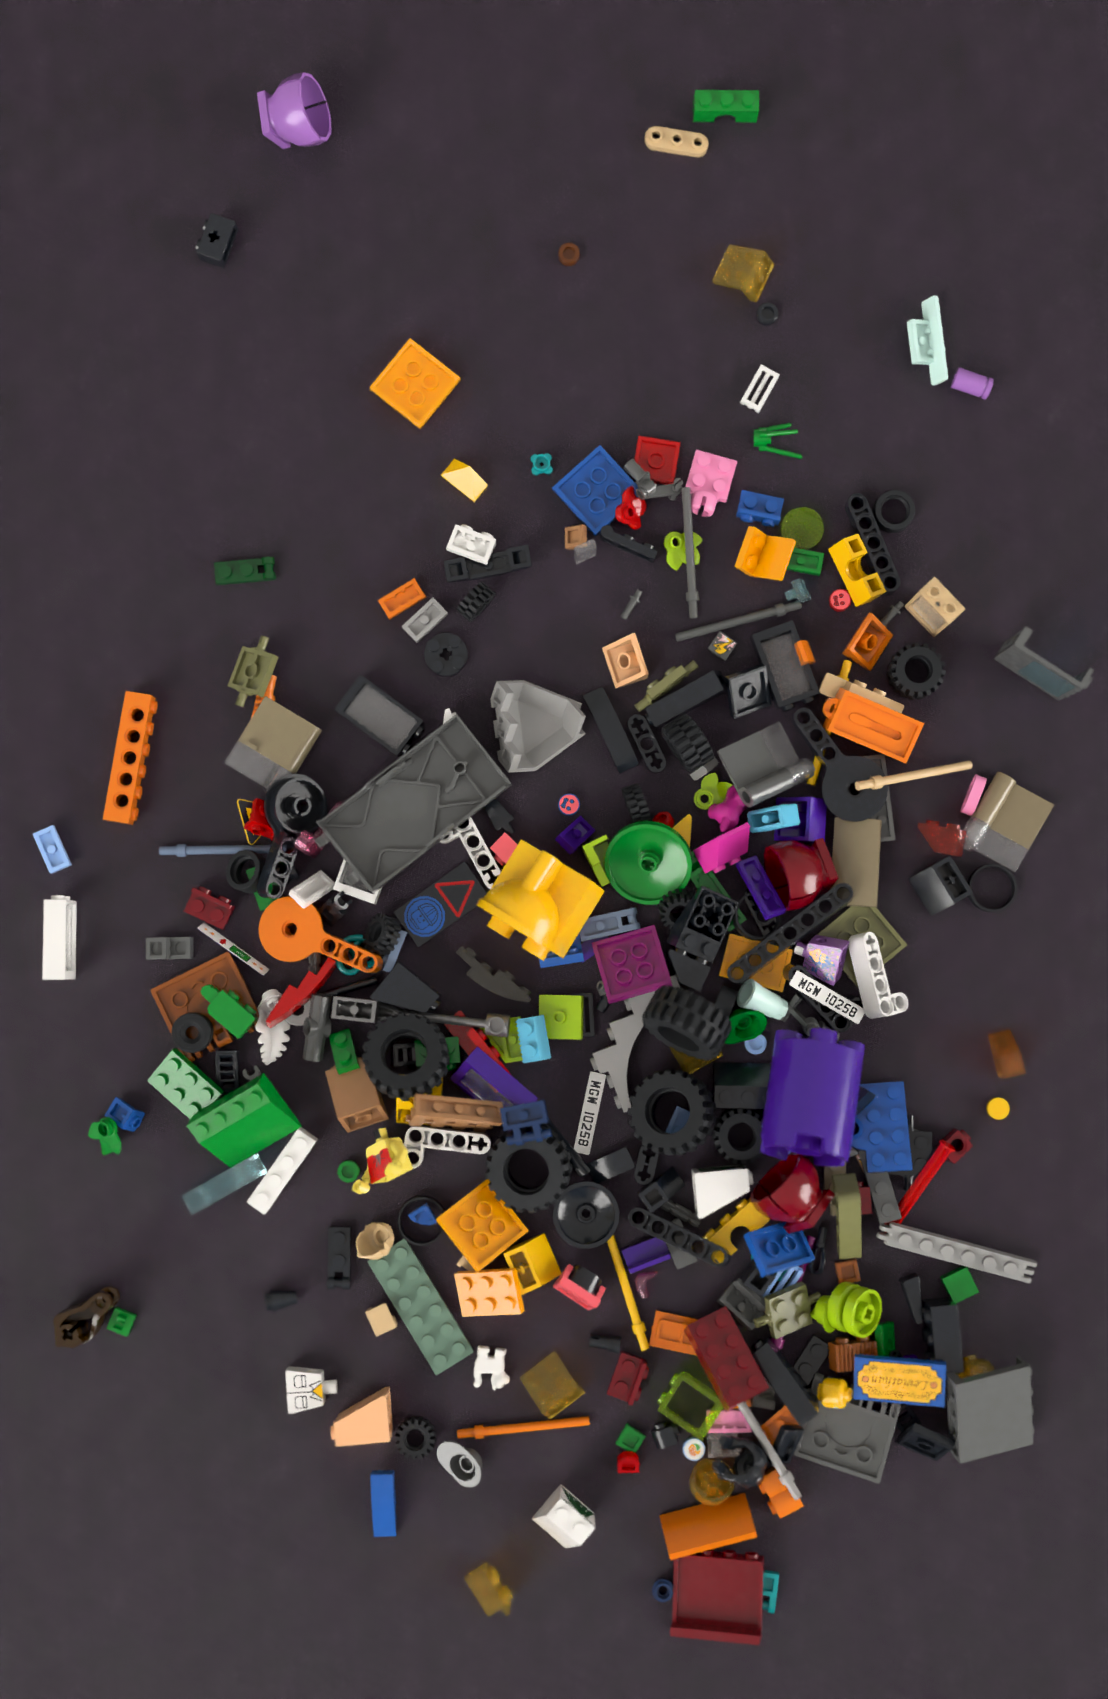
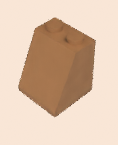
M358 1058L360 1066L358 1069L340 1075L336 1070V1066L325 1071L337 1118L347 1133L389 1119L381 1092L374 1086L367 1075L362 1058Z

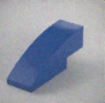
M372 1470L370 1476L374 1537L396 1536L394 1470Z

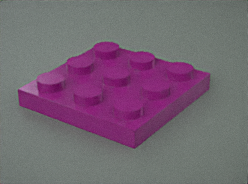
M655 925L592 942L609 1004L656 991V989L664 985H672Z

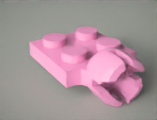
M700 450L695 451L686 487H690L692 496V513L698 515L701 505L704 506L702 517H709L713 515L717 502L726 503L737 464L736 460Z

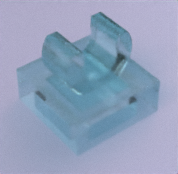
M800 578L791 582L793 589L784 592L787 600L790 601L798 598L799 602L804 603L811 599L803 579Z

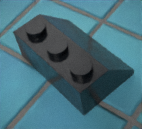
M713 1062L712 1102L716 1103V1108L765 1109L771 1064Z

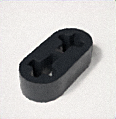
M644 1145L639 1149L634 1170L635 1180L641 1185H647L653 1180L659 1153L655 1152L654 1156H650L649 1162H645L646 1155L643 1153V1150L648 1148ZM644 1165H647V1173L650 1174V1177H645V1180H641L638 1172H642Z

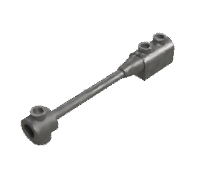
M342 996L333 997L331 1018L377 1023L378 1021H387L385 1017L388 1015H392L393 1018L397 1017L398 1012H405V1015L415 1012L419 1017L423 1015L428 1017L430 1022L485 1028V1035L508 1037L510 1015L488 1013L486 1019L401 1010L377 1000Z

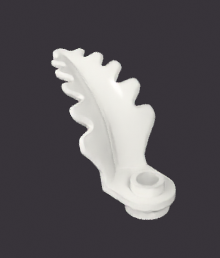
M276 989L264 992L257 1008L259 1019L255 1029L258 1032H262L258 1038V1043L263 1044L260 1052L263 1053L261 1058H263L262 1062L265 1065L275 1062L277 1060L275 1057H281L282 1053L280 1051H286L287 1049L282 1043L290 1041V1037L284 1033V1031L290 1029L288 1022L283 1020L272 1028H269L265 1022L282 997V994Z

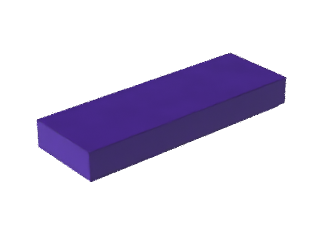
M757 856L737 862L736 868L765 920L784 914L786 908Z

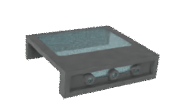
M1026 626L1008 638L994 657V660L1058 701L1065 697L1069 698L1071 694L1074 695L1083 688L1086 689L1093 679L1091 677L1094 671L1092 668L1071 677L1026 648L1024 645L1033 630Z

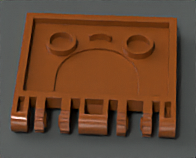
M229 951L150 989L170 1033L172 1032L174 1022L180 1016L186 1013H200L210 1020L213 1026V1038L219 1048L234 1041L230 1031L208 1014L210 1002L204 998L200 991L203 986L209 984L220 991H229L230 989L240 997L238 1001L244 1006L249 1004L257 1011L255 1015L259 1019L257 1005ZM190 1026L187 1029V1036L190 1039H195L198 1036L199 1032L195 1026ZM252 1026L248 1032H254V1027ZM211 1041V1043L206 1048L210 1052L215 1051V1047ZM179 1049L191 1062L195 1061L193 1053L184 1052ZM202 1050L194 1052L198 1059L203 1057Z

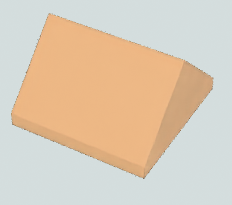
M635 633L602 648L615 688L648 678L649 673Z

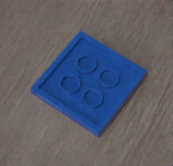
M601 445L552 487V490L587 526L595 537L601 532L603 526L609 525L616 519V507L622 503V494L627 487L633 486L635 495L638 497L636 494L637 484Z

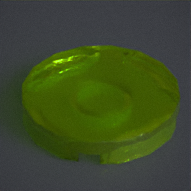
M800 507L789 511L781 524V536L794 539L796 541L794 548L809 550L815 547L821 540L824 532L820 515L807 507Z

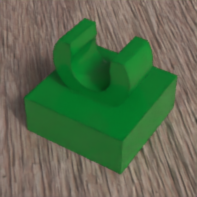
M116 1307L106 1329L127 1337L137 1315Z

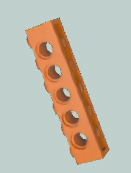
M130 691L125 692L103 820L133 825L134 821L138 818L137 800L141 799L143 788L140 786L141 778H144L146 774L144 761L145 756L148 757L150 752V744H148L149 735H152L154 730L152 716L156 714L158 702L155 701L156 698L152 695ZM138 711H143V719L135 721V714ZM134 732H139L140 739L132 743L131 735ZM131 753H135V762L132 764H128V755ZM131 774L132 782L125 786L123 779L126 775ZM127 796L128 804L121 807L119 804L120 798Z

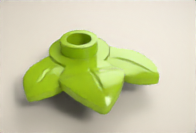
M679 532L668 533L664 538V547L667 550L666 560L669 566L677 571L681 567L682 562L686 564L684 533L681 534ZM693 532L695 565H698L700 555L696 547L703 540L698 534ZM674 538L678 541L677 546H674L672 543Z
M716 773L705 776L701 782V789L696 791L694 795L695 805L700 809L706 810L713 804L723 802L728 788L733 784L718 782ZM702 795L708 796V801L706 803H703L701 801Z

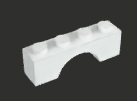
M300 1127L247 1200V1203L265 1215L319 1139Z

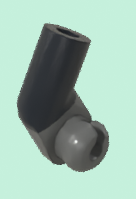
M600 980L596 984V988L601 999L595 1008L605 1013L610 1004L608 1003L603 982Z

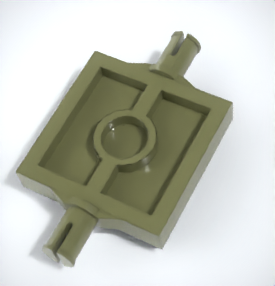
M261 635L257 647L248 648L242 646L228 683V687L239 692L235 705L244 707L247 696L256 695L264 697L279 658L265 651L270 639L266 636Z
M692 660L684 668L682 665L678 668L673 666L665 672V676L661 681L656 679L649 684L644 698L634 705L636 709L641 712L648 705H652L682 682L685 677H688L691 672L698 668L696 662Z
M800 1281L764 1297L766 1305L765 1314L754 1319V1325L756 1328L768 1324L771 1337L775 1340L812 1324V1317L810 1316L811 1304L816 1303L821 1294L816 1292L808 1296L806 1284Z

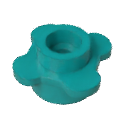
M534 454L531 456V462L533 463L532 474L537 476L540 473H546L547 475L552 473L553 468L550 466L552 457L550 454Z

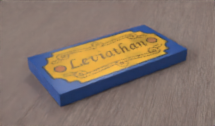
M855 1354L854 1399L945 1407L946 1362Z

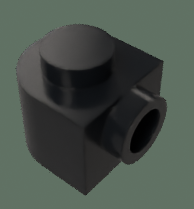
M661 1421L653 1425L654 1429L651 1430V1434L657 1449L678 1444L677 1436H680V1432L676 1422L666 1423V1421Z

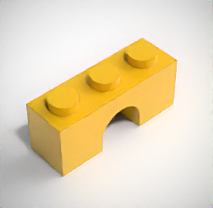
M859 534L844 538L828 549L856 607L871 602L886 592L877 572L867 575L861 568V558L868 552Z
M751 1198L748 1200L742 1199L735 1206L737 1210L731 1215L727 1213L719 1221L720 1225L715 1230L713 1228L709 1229L703 1235V1238L726 1248L730 1255L737 1251V1248L730 1240V1234L734 1228L744 1226L750 1231L761 1229L770 1220L757 1211L751 1203ZM717 1251L714 1255L719 1263L724 1260V1253L722 1251Z

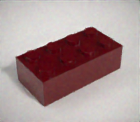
M727 1306L687 1325L684 1329L726 1412L765 1392L769 1388Z

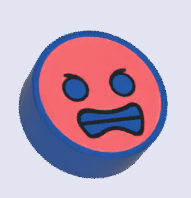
M565 794L559 799V810L564 815H574L580 808V801L573 794Z

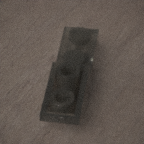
M461 946L456 951L471 966L466 974L485 989L516 1001L529 1003L532 1000L529 997L531 992L523 984L520 987L513 982L515 977L507 969L504 972L499 969L493 975L491 972L494 969L485 961L480 963L475 958L478 954L469 946L466 949Z

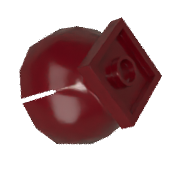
M823 838L815 840L812 846L795 840L780 841L765 848L763 858L764 869L774 888L788 885L787 887L776 889L786 911L800 909L812 903L818 894H826L839 878Z
M791 1153L787 1156V1160L778 1161L759 1180L751 1194V1203L757 1211L768 1219L786 1222L783 1228L790 1234L814 1227L835 1194L830 1189H820L818 1172L808 1158L802 1154Z

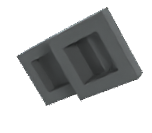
M193 937L146 938V960L194 959Z
M679 1218L671 1220V1222L683 1227ZM664 1224L659 1225V1227L661 1229V1232H663ZM679 1231L675 1234L676 1243L683 1242V1232ZM666 1243L677 1270L697 1262L696 1257Z

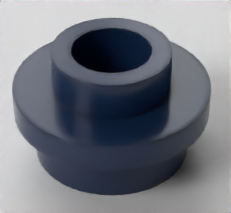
M665 1578L656 1580L652 1585L653 1597L660 1602L669 1601L673 1597V1584ZM661 1586H665L667 1590L666 1592L661 1593L659 1591V1588Z

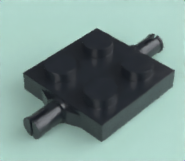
M907 1115L912 1170L888 1172L889 1175L904 1177V1190L908 1191V1182L910 1188L913 1178L919 1175L932 1156V1131L915 1129V1115Z

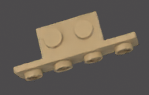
M826 673L819 688L821 694L831 698L836 697L841 687L899 713H902L904 709L903 704L886 698V692L874 688L873 692L865 689L867 684L856 679L854 683H851L833 674Z

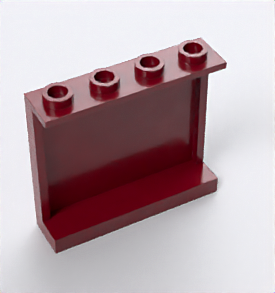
M711 1549L674 1559L673 1615L670 1636L760 1645L762 1639L764 1556H760L757 1552L752 1551L739 1554L735 1550L730 1549L723 1550V1552Z

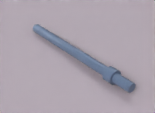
M177 844V846H160L159 854L186 857L187 855L236 854L242 850L264 854L269 853L271 845L187 846L186 844ZM286 844L282 846L284 852L287 850Z

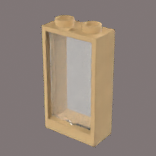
M936 577L930 580L904 606L933 637L939 634L965 610L961 603Z

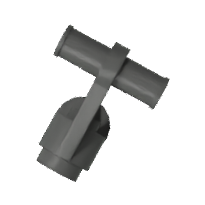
M634 459L629 460L624 466V470L636 480V494L641 500L668 496L671 501H675L682 492L683 480L681 478H675L672 484L656 486L650 480V472L644 471Z
M795 993L791 1001L788 1002V1011L781 1018V1021L786 1022L792 1014L802 1024V1028L807 1036L810 1035V1029L812 1028L835 1031L826 1026L823 1021L817 1022L815 1018H805L796 1007L803 998L798 993ZM837 1032V1041H838V1040H839V1037H840V1033H839V1032Z

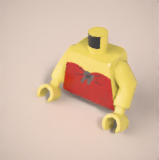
M386 1128L373 1131L376 1143L366 1149L367 1169L362 1176L363 1181L356 1180L352 1186V1190L357 1194L369 1192L370 1185L368 1184L389 1182L413 1169L407 1155L408 1150L404 1146L402 1139L399 1137L388 1138Z

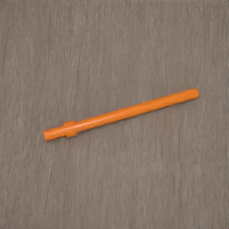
M589 1416L487 1427L474 1425V1428L458 1429L457 1438L475 1437V1439H483L484 1436L587 1426L590 1423Z

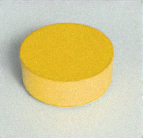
M994 1097L988 1101L986 1111L990 1117L1001 1120L1007 1117L1010 1107L1005 1099Z

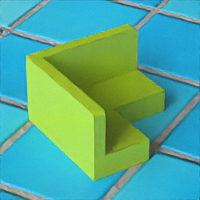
M606 835L582 846V851L601 888L610 883L604 866L605 854L609 845Z

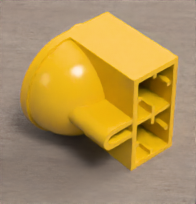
M521 839L491 889L483 899H479L476 905L493 915L487 924L489 928L507 939H510L514 930L519 931L527 936L521 947L544 961L550 951L561 958L565 957L605 891L590 879L561 863L552 855L543 850L540 851Z

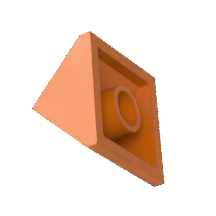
M869 612L842 654L871 671L893 637V634L873 613Z

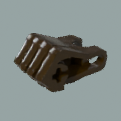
M106 1286L89 1300L68 1307L58 1313L53 1320L56 1347L73 1349L81 1344H85L96 1336L103 1325L107 1312L120 1299L118 1289L113 1286ZM107 1292H111L114 1298L112 1299L110 1294H108ZM93 1318L91 1330H88V1322H85L73 1331L74 1326L81 1320Z

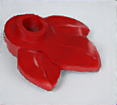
M633 486L627 487L623 492L622 503L616 507L615 516L619 522L628 524L631 529L637 530L641 527L640 517L646 511V501L636 497Z

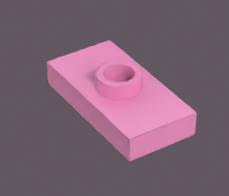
M725 1409L706 1410L707 1433H752V1429L740 1409H731L727 1412Z

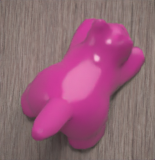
M734 785L728 788L723 802L713 804L708 808L709 818L718 821L721 832H729L739 823L740 815L747 808Z

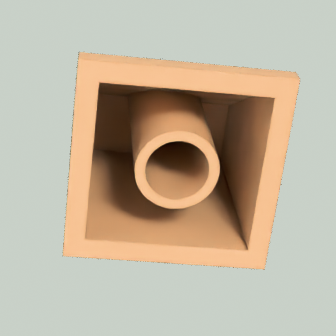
M384 1387L338 1414L336 1421H333V1426H331V1439L335 1440L336 1446L390 1442L393 1434L390 1387Z

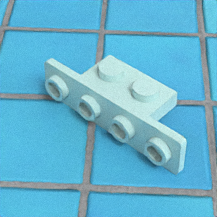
M932 296L921 304L923 320H909L907 322L912 364L929 365L931 384L938 385L948 379V369L938 296Z

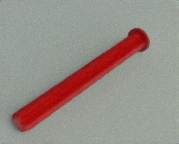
M942 1139L939 1141L940 1145L898 1203L902 1218L891 1222L902 1223L949 1154L955 1151L952 1145Z

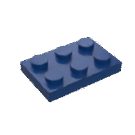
M782 1222L743 1235L761 1277L815 1260L803 1230L789 1234L783 1228L786 1222Z

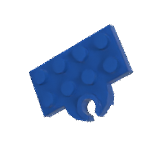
M904 1081L860 1084V1086L876 1095L855 1117V1124L858 1126L859 1131L853 1135L852 1147L855 1150L865 1151L867 1173L912 1170Z

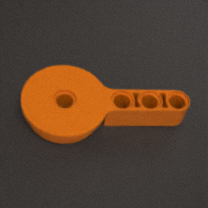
M286 896L273 901L261 916L259 938L262 946L272 957L280 961L296 962L307 958L315 952H319L367 973H377L383 967V959L380 955L325 932L321 916L313 904L303 909L293 898ZM293 924L297 926V931L294 935L291 934L288 926ZM333 940L336 947L331 952L328 945ZM350 949L355 951V957L352 960L348 958ZM370 957L375 961L371 969L367 966V961Z

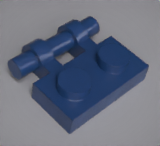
M545 1099L500 1108L504 1131L513 1129L514 1135L506 1137L508 1145L516 1144L519 1146L524 1145V1142L534 1140L541 1142L544 1141V1138L552 1137L550 1128L543 1130L541 1128L542 1123L549 1122ZM533 1126V1132L522 1133L521 1127Z

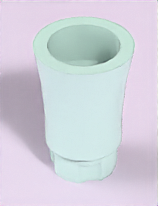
M753 979L745 981L738 992L737 1005L739 1007L759 1011L765 1016L781 1020L788 1011V1002L785 999L764 988Z

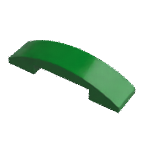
M691 851L692 872L690 880L697 890L702 885L730 898L712 871L704 873L694 852ZM738 908V921L741 924L747 919ZM731 920L727 929L728 932L735 928L733 920Z

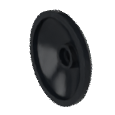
M582 1181L568 1186L555 1202L553 1221L558 1234L570 1245L583 1249L595 1248L607 1242L615 1233L619 1223V1208L616 1199L607 1188L595 1182ZM584 1209H588L590 1211V1215L588 1217H584L582 1215V1211Z

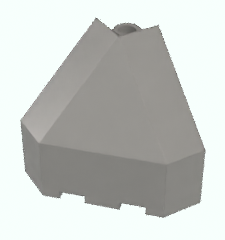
M525 680L496 681L490 700L491 708H495L497 720L493 721L495 738H499L500 750L497 751L499 762L508 773L536 771L586 734L582 729L586 717L580 710L582 703Z

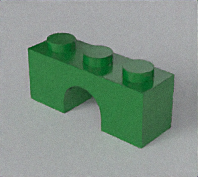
M695 90L693 122H714L715 118L720 115H732L735 117V122H757L759 90Z

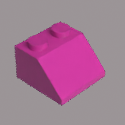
M748 822L693 850L705 874L712 870L714 873L725 869V863L727 862L731 866L741 861L740 856L748 852L750 831Z

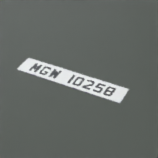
M796 971L789 983L790 986L857 1024L860 1023L865 1014L864 1008L799 971Z
M590 1072L574 1145L577 1153L590 1154L606 1078L605 1074Z

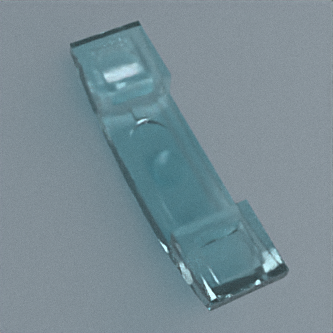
M256 1153L182 1195V1198L193 1215L263 1176L268 1171L259 1154Z

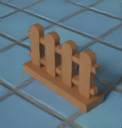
M415 1094L411 1115H406V1122H409L410 1126H421L423 1123L431 1124L432 1128H443L445 1125L452 1126L453 1130H464L466 1127H470L475 1132H485L487 1129H492L493 1125H502L500 1108L503 1107V1102Z

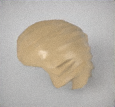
M372 1222L365 1225L364 1230L359 1233L356 1239L357 1257L378 1260L388 1255L394 1243V1234L391 1226L384 1222Z

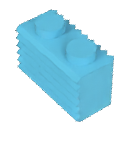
M796 803L781 804L747 813L751 833L767 832L800 824Z
M544 1015L517 1019L515 1022L517 1023L518 1040L522 1050L520 1053L523 1054L521 1056L523 1058L522 1062L529 1063L550 1059L551 1054Z

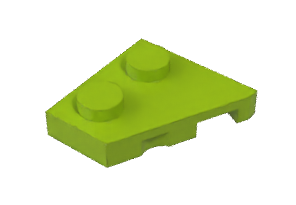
M521 1016L510 1018L508 1037L487 1035L490 1043L499 1051L500 1057L505 1063L523 1060L521 1057L523 1054L520 1053L522 1051L520 1049L521 1045L518 1040L519 1032L515 1022L517 1019H521Z

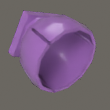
M302 72L285 78L281 81L273 95H270L265 90L257 92L262 134L282 149L291 147L290 142L303 147L316 146L328 140L331 134V117L328 104L324 103L304 109V107L326 100L320 85L311 74Z

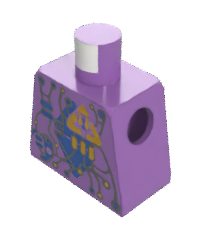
M815 935L808 944L798 941L794 954L805 957L803 967L810 974L834 986L841 978L850 941Z

